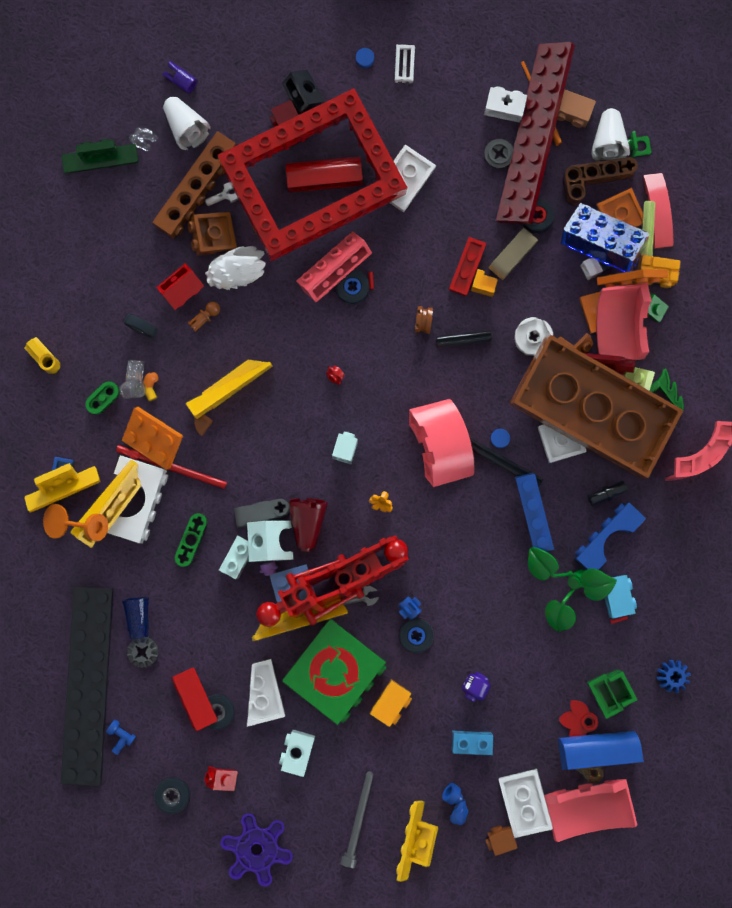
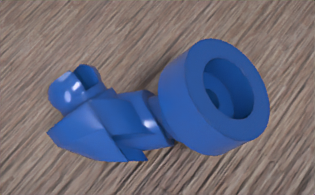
M450 783L444 789L442 799L450 805L455 803L454 810L450 815V822L463 825L468 815L466 801L461 794V788L454 783Z

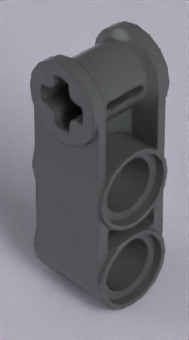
M284 499L263 501L233 509L237 528L246 527L247 522L271 521L285 517L290 513L289 503ZM279 503L286 506L282 513L276 510L279 507Z

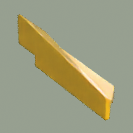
M247 360L202 392L203 395L187 402L186 405L194 417L198 419L273 366L271 362Z
M130 460L80 519V523H85L92 514H102L108 521L109 531L141 487L137 471L139 466L135 461ZM74 527L70 532L91 548L96 542L86 537L84 528Z

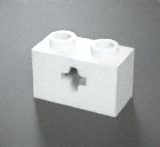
M491 87L484 115L520 123L527 95L520 91L511 92L506 91L502 87Z

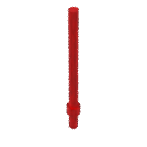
M117 446L116 452L130 456V459L141 460L161 467L134 448ZM173 463L171 468L167 469L225 489L227 485L226 481Z

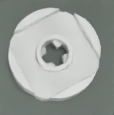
M535 317L527 318L515 330V344L525 355L535 356L544 337L548 335L553 336V331L546 321ZM530 332L538 334L537 341L534 342L529 339Z

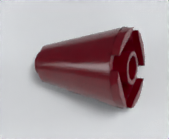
M300 498L289 500L296 547L300 548V551L310 552L312 548L316 547L328 502H325V500L306 498V500L301 501Z

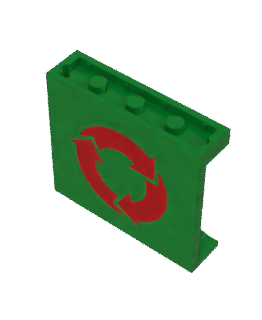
M330 618L282 682L338 725L340 722L344 723L350 716L348 712L352 706L356 708L362 700L360 695L364 690L368 692L373 686V678L376 675L380 676L384 672L386 661Z

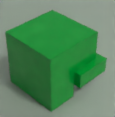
M616 669L587 682L606 719L623 711V707L637 701L624 672Z

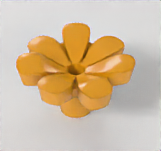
M383 491L381 496L373 495L369 499V503L374 504L372 509L378 510L380 508L382 512H391L393 508L392 502L387 500L389 494Z

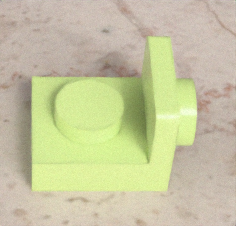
M635 367L634 373L625 372L623 376L650 391L655 372Z

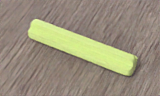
M654 201L644 202L641 256H653Z

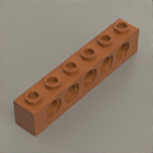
M216 132L152 223L155 228L173 240L176 236L181 235L184 230L183 225L186 221H190L195 214L194 210L196 207L203 204L208 190H213L218 176L224 174L219 159H214V156L237 146L235 142L220 132ZM205 169H212L210 174H203ZM195 184H201L200 189H192ZM188 198L191 200L187 205L182 204L184 199ZM173 214H180L177 220H171Z

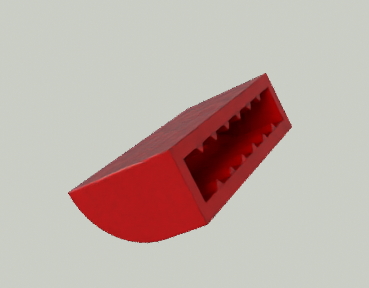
M360 156L286 163L289 193L363 186Z

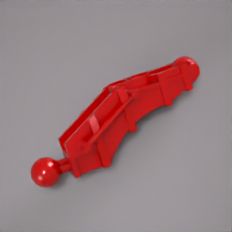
M397 536L387 539L382 538L379 540L380 543L369 548L364 547L360 549V553L348 559H345L344 555L340 554L337 556V561L296 575L289 573L285 577L291 588L286 591H278L282 601L276 604L265 602L260 605L256 613L257 620L265 627H272L280 621L281 614L287 611L289 616L294 618L305 615L309 624L313 626L317 622L316 619L356 596L358 599L363 598L365 595L361 588L401 568L405 562L409 561L407 556L408 547ZM382 549H384L385 558L391 562L383 567L376 555ZM365 565L367 568L366 573L359 575V567ZM348 574L350 580L344 585L341 579L344 575ZM335 576V581L341 588L317 597L312 586ZM306 590L307 597L301 601L299 594L301 591ZM346 596L343 600L326 608L327 604ZM317 610L319 613L313 615L312 611Z

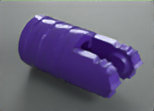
M169 61L168 66L175 70L176 74L173 77L170 73L164 71L162 76L188 94L191 93L196 87L198 80L172 61Z

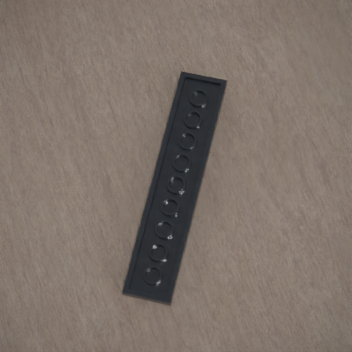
M74 587L61 784L101 785L114 591L111 588Z

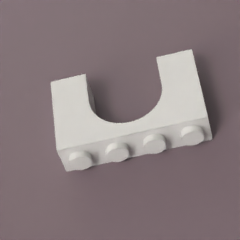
M120 455L114 474L118 475L126 464L133 459ZM133 460L139 466L137 467L138 478L145 492L144 506L134 516H119L107 533L143 544V541L148 539L150 533L148 526L150 522L154 521L156 515L154 508L156 504L160 503L162 497L160 490L162 485L165 486L168 475L166 474L167 471L162 468Z

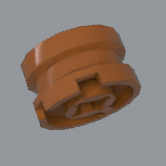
M422 306L417 307L415 333L423 331L425 334H430L433 314L432 307L424 309Z

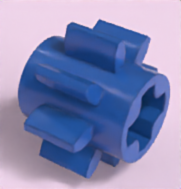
M408 596L398 605L401 609L398 613L404 619L409 617L412 620L422 611L419 608L421 603L416 597L411 599Z

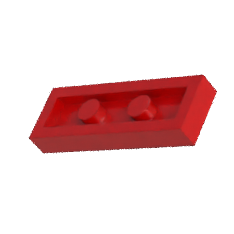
M471 237L468 238L449 291L467 296L485 249V242Z

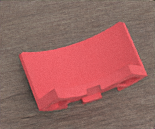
M648 283L608 287L601 290L596 315L598 354L621 356L632 360L646 358L649 353L647 327H643V318H647L651 303Z
M447 399L409 409V426L413 430L418 443H423L425 453H422L425 477L431 485L436 487L473 476L474 457L471 441L463 418L452 400Z
M716 421L712 437L706 446L694 455L674 458V475L665 477V481L680 480L694 476L716 465L732 445V422Z
M626 779L606 780L604 783L594 786L592 782L578 785V789H561L544 795L556 842L600 830L637 827Z

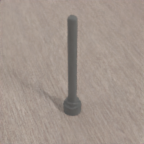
M371 771L366 773L348 850L342 855L340 862L341 865L349 868H355L357 863L355 850L374 776Z

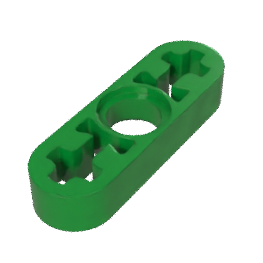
M196 513L192 515L175 554V562L179 566H189L194 559L208 524L207 518L203 514ZM202 517L201 521L204 523L197 528V531H201L200 534L189 531L190 527L194 529L196 526L194 519ZM191 534L195 535L197 539L196 543L192 546L186 543L187 536ZM183 545L186 548L193 549L192 553L190 551H188L186 557H188L189 560L184 561V563H181L179 555H184L186 551L185 549H182Z

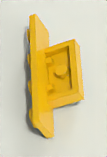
M69 463L35 478V485L39 490L25 496L27 509L30 513L100 483L97 468L93 466L77 473Z
M414 801L410 807V821L405 829L406 839L401 847L402 857L396 870L397 881L400 882L408 880L412 862L425 867H429L431 863L438 826L421 821L425 805L424 801Z

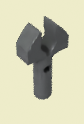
M365 586L363 593L367 595L368 592L377 591V589ZM356 596L345 602L344 605L364 601L367 603V606L375 604L379 597L369 599L364 596L358 599Z

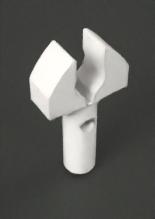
M229 182L223 184V192L205 200L206 205L210 206L224 199L230 200L231 203L237 201L238 197L235 193L229 194V191L233 189Z

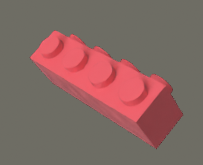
M352 231L297 280V283L305 294L314 302H317L369 257L372 252L365 240Z

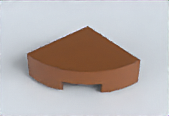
M202 415L198 419L194 417L196 431L203 436L213 423V420L206 415Z

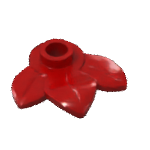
M578 700L570 701L571 711L559 717L560 723L566 728L571 729L569 737L586 735L587 732L594 731L598 726L597 716L589 712L587 705ZM587 718L591 719L590 725L585 724Z

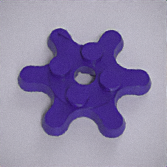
M246 813L241 819L243 833L239 837L226 835L221 839V847L224 850L232 851L236 855V862L230 867L229 876L237 880L245 872L252 871L257 875L258 883L263 887H267L272 882L270 867L274 863L289 864L293 859V854L290 850L282 849L277 844V838L283 833L285 828L283 822L275 820L269 827L260 828L256 823L255 816L251 813ZM252 845H261L262 852L254 854L251 849Z

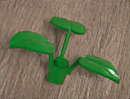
M531 547L529 549L528 568L535 578L547 580L550 576L553 578L568 576V585L571 590L561 603L557 600H551L545 608L547 622L556 631L568 630L575 624V612L565 603L576 589L584 588V594L587 598L599 601L607 597L616 585L617 579L594 568L585 571L578 569L574 573L569 571L568 573L554 574L559 569L556 559L540 548Z

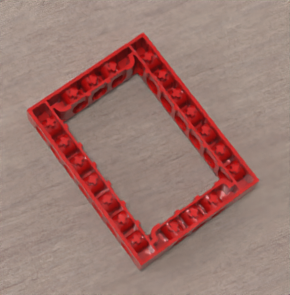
M354 88L218 154L219 163L271 262L406 195L408 188ZM349 118L350 131L353 130L358 140V146L362 147L367 157V162L371 164L375 171L377 182L279 230L246 168L255 166V163L265 158L270 159L272 155L284 149L286 151L290 146L300 141L304 142L306 138L316 133L321 134L323 130L333 125L337 126L339 122Z

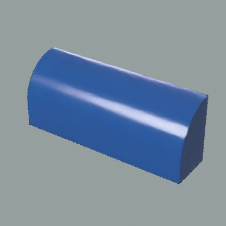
M635 731L558 738L562 770L644 762L641 743Z

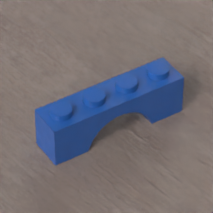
M529 473L514 477L532 547L540 548L544 551L554 550L535 474Z
M621 503L614 510L616 514L611 519L608 517L601 524L603 528L598 533L595 531L588 538L590 542L585 547L582 545L576 550L575 554L577 556L574 560L585 570L590 568L599 570L607 561L604 555V543L611 533L618 530L633 533L644 522L646 518L630 503H625L624 505Z

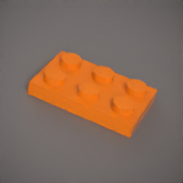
M641 269L597 277V285H605L608 288L644 284L646 282L649 284L660 283V279L668 278V270Z
M136 407L133 409L122 441L167 470L171 468L183 435L140 407Z

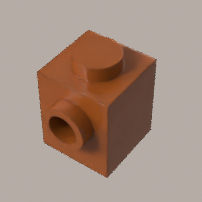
M501 825L495 826L490 829L491 832L487 833L489 838L485 840L489 851L493 850L495 856L518 848L509 825L505 827Z

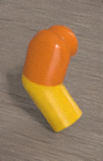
M155 372L147 373L142 384V389L148 401L157 398L153 389L154 383L158 381V375Z

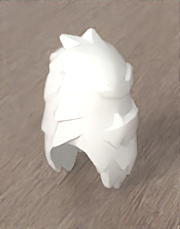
M242 246L228 251L224 255H220L210 263L208 271L205 272L207 283L211 287L215 286L230 290V288L237 289V286H247V284L254 282L264 273L262 269L265 267L266 262L260 260L264 255V251L256 250L254 246Z

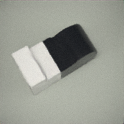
M613 249L601 255L583 261L580 266L587 280H590L615 267L620 262Z

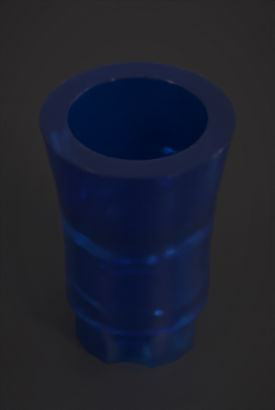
M149 597L123 599L122 603L125 610L129 638L140 639L148 637Z

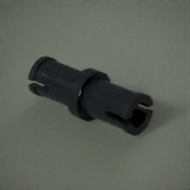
M620 481L609 487L604 486L602 490L588 494L587 497L591 506H595L605 500H613V497L628 492L625 482Z

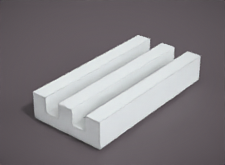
M396 44L395 83H398V81L413 83L415 45ZM400 49H404L402 77L399 76ZM407 50H411L410 77H406Z

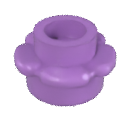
M275 561L263 563L260 565L261 571L259 572L268 576L276 573L275 569L278 566H276Z

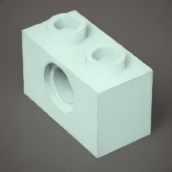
M349 432L338 434L332 454L334 460L352 464L358 444V439L355 438L354 434Z
M240 536L236 537L219 571L234 579H239L249 560L248 540Z
M292 730L291 734L287 733L284 745L288 747L286 753L281 754L279 764L282 765L281 771L304 777L315 738L314 735L297 730ZM299 748L302 755L294 757L291 754V749Z

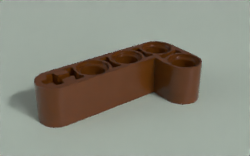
M632 157L568 167L562 180L566 201L573 206L580 204L585 196L586 185L631 178L638 168L637 161ZM605 169H611L613 174H608ZM586 172H593L595 177L588 176ZM568 174L575 175L576 180H571ZM571 192H577L580 197L574 198Z

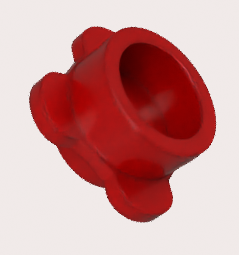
M329 367L328 371H326L327 378L332 383L341 384L340 381L343 380L344 373L339 367Z

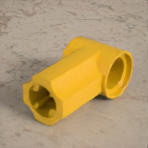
M37 337L26 343L24 349L39 364L40 368L50 374L58 372L60 369L59 360L53 356ZM49 360H53V364L46 368V363Z

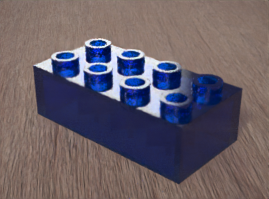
M580 203L563 229L561 244L623 272H630L646 248L650 233Z

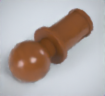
M213 301L207 303L205 311L200 309V313L189 321L188 325L196 332L207 321H211L210 316L219 314V304Z

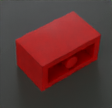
M184 264L156 288L176 310L178 307L183 306L193 295L198 294L204 285L195 273Z

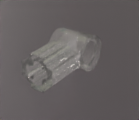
M128 360L126 381L120 386V394L124 399L141 398L145 395L146 387L142 382L144 362Z

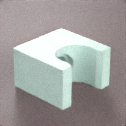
M291 521L247 522L249 562L293 560V552H284L279 544L280 532L283 529L292 528Z

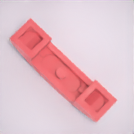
M663 174L643 175L648 201L655 202L654 249L672 247V214Z

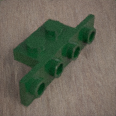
M102 139L96 143L83 142L81 145H76V153L61 155L65 174L138 163L136 144L116 146L114 140Z

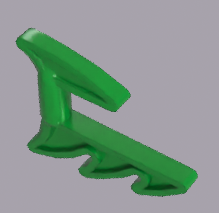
M663 369L661 376L651 384L650 391L653 393L660 388L673 405L683 410V397L679 396L677 401L676 382H672L671 389H669V375L667 369Z

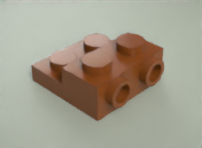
M230 212L196 214L188 222V231L193 233L194 238L191 241V247L193 251H196L197 256L213 255L217 252L231 251L237 248Z

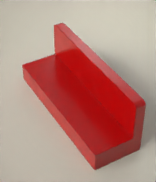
M190 668L171 677L194 731L217 722V717L195 668Z

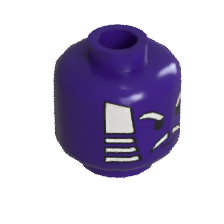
M478 672L469 674L462 685V691L465 693L464 697L473 703L476 700L483 701L491 688L489 679Z

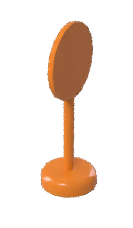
M59 504L50 505L43 517L45 532L53 539L61 538L66 533L68 526L84 528L86 537L92 541L102 540L108 531V521L104 515L92 514L85 523L68 521V514L65 508Z

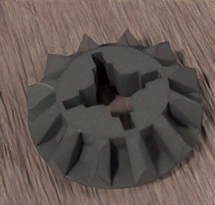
M504 139L492 140L485 148V161L497 169L505 168L511 163L514 149ZM503 149V158L498 157L495 159L496 153L494 151L499 152Z
M146 636L137 637L132 640L127 647V657L130 663L141 668L152 665L158 657V647L155 641ZM137 646L141 649L146 648L148 646L145 652L147 657H144L142 655L136 658L139 653Z

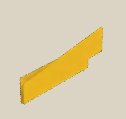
M337 599L327 604L326 608L341 601V599ZM344 604L316 620L320 622L347 614L348 611ZM317 610L312 611L313 615L319 613ZM286 611L281 614L280 621L275 626L265 627L260 624L255 635L252 637V641L310 624L305 615L294 618L290 617Z

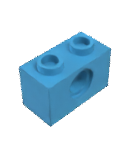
M452 731L451 750L453 754L493 755V734L491 732Z

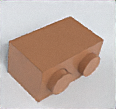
M564 89L557 120H566L578 128L586 127L596 101Z

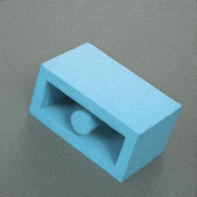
M627 575L612 577L617 579L616 585L612 592L605 597L609 618L636 614V600L631 596L630 591L633 589L631 579L627 578Z

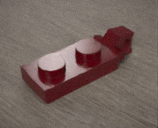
M584 353L619 374H624L625 372L634 373L636 360L625 359V357Z

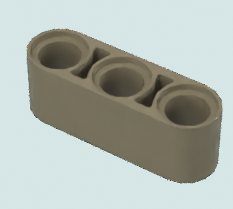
M523 228L491 263L489 269L503 281L534 247L538 239Z

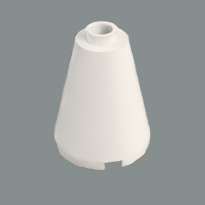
M170 97L165 101L163 109L177 145L181 149L188 150L187 147L191 145L195 148L203 143L209 135L207 132L208 128L210 129L208 122L178 97Z
M613 108L607 109L601 115L591 151L592 158L597 162H600V160L607 161L626 158L627 155H630V148L621 114Z

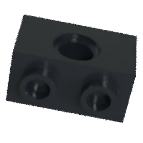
M308 70L290 72L282 82L298 115L325 102Z

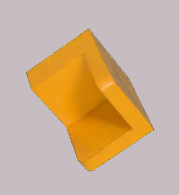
M477 269L471 291L493 297L498 281L497 278L484 275L485 271Z

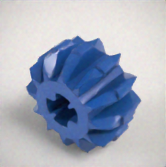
M669 660L668 665L663 662L662 667L664 670H657V672L662 673V676L657 677V680L662 681L660 687H666V691L669 693L672 689L674 693H679V688L686 690L683 684H690L686 677L691 676V673L685 672L688 667L686 665L681 666V661L678 660L675 663L673 660ZM673 673L677 674L674 680L670 679Z

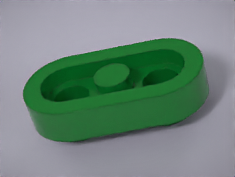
M110 381L103 383L87 398L85 403L86 409L92 414H101L119 397V387ZM109 389H113L112 395L107 394ZM99 402V407L95 409L93 407L94 403Z

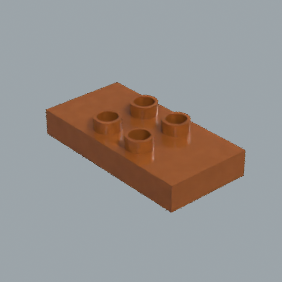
M552 335L544 337L509 402V405L640 479L649 478L684 411Z

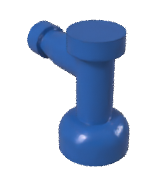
M114 719L106 733L109 735L115 733L120 737L116 746L112 749V752L118 755L125 744L130 746L136 736L134 734L130 735L120 728L119 721Z

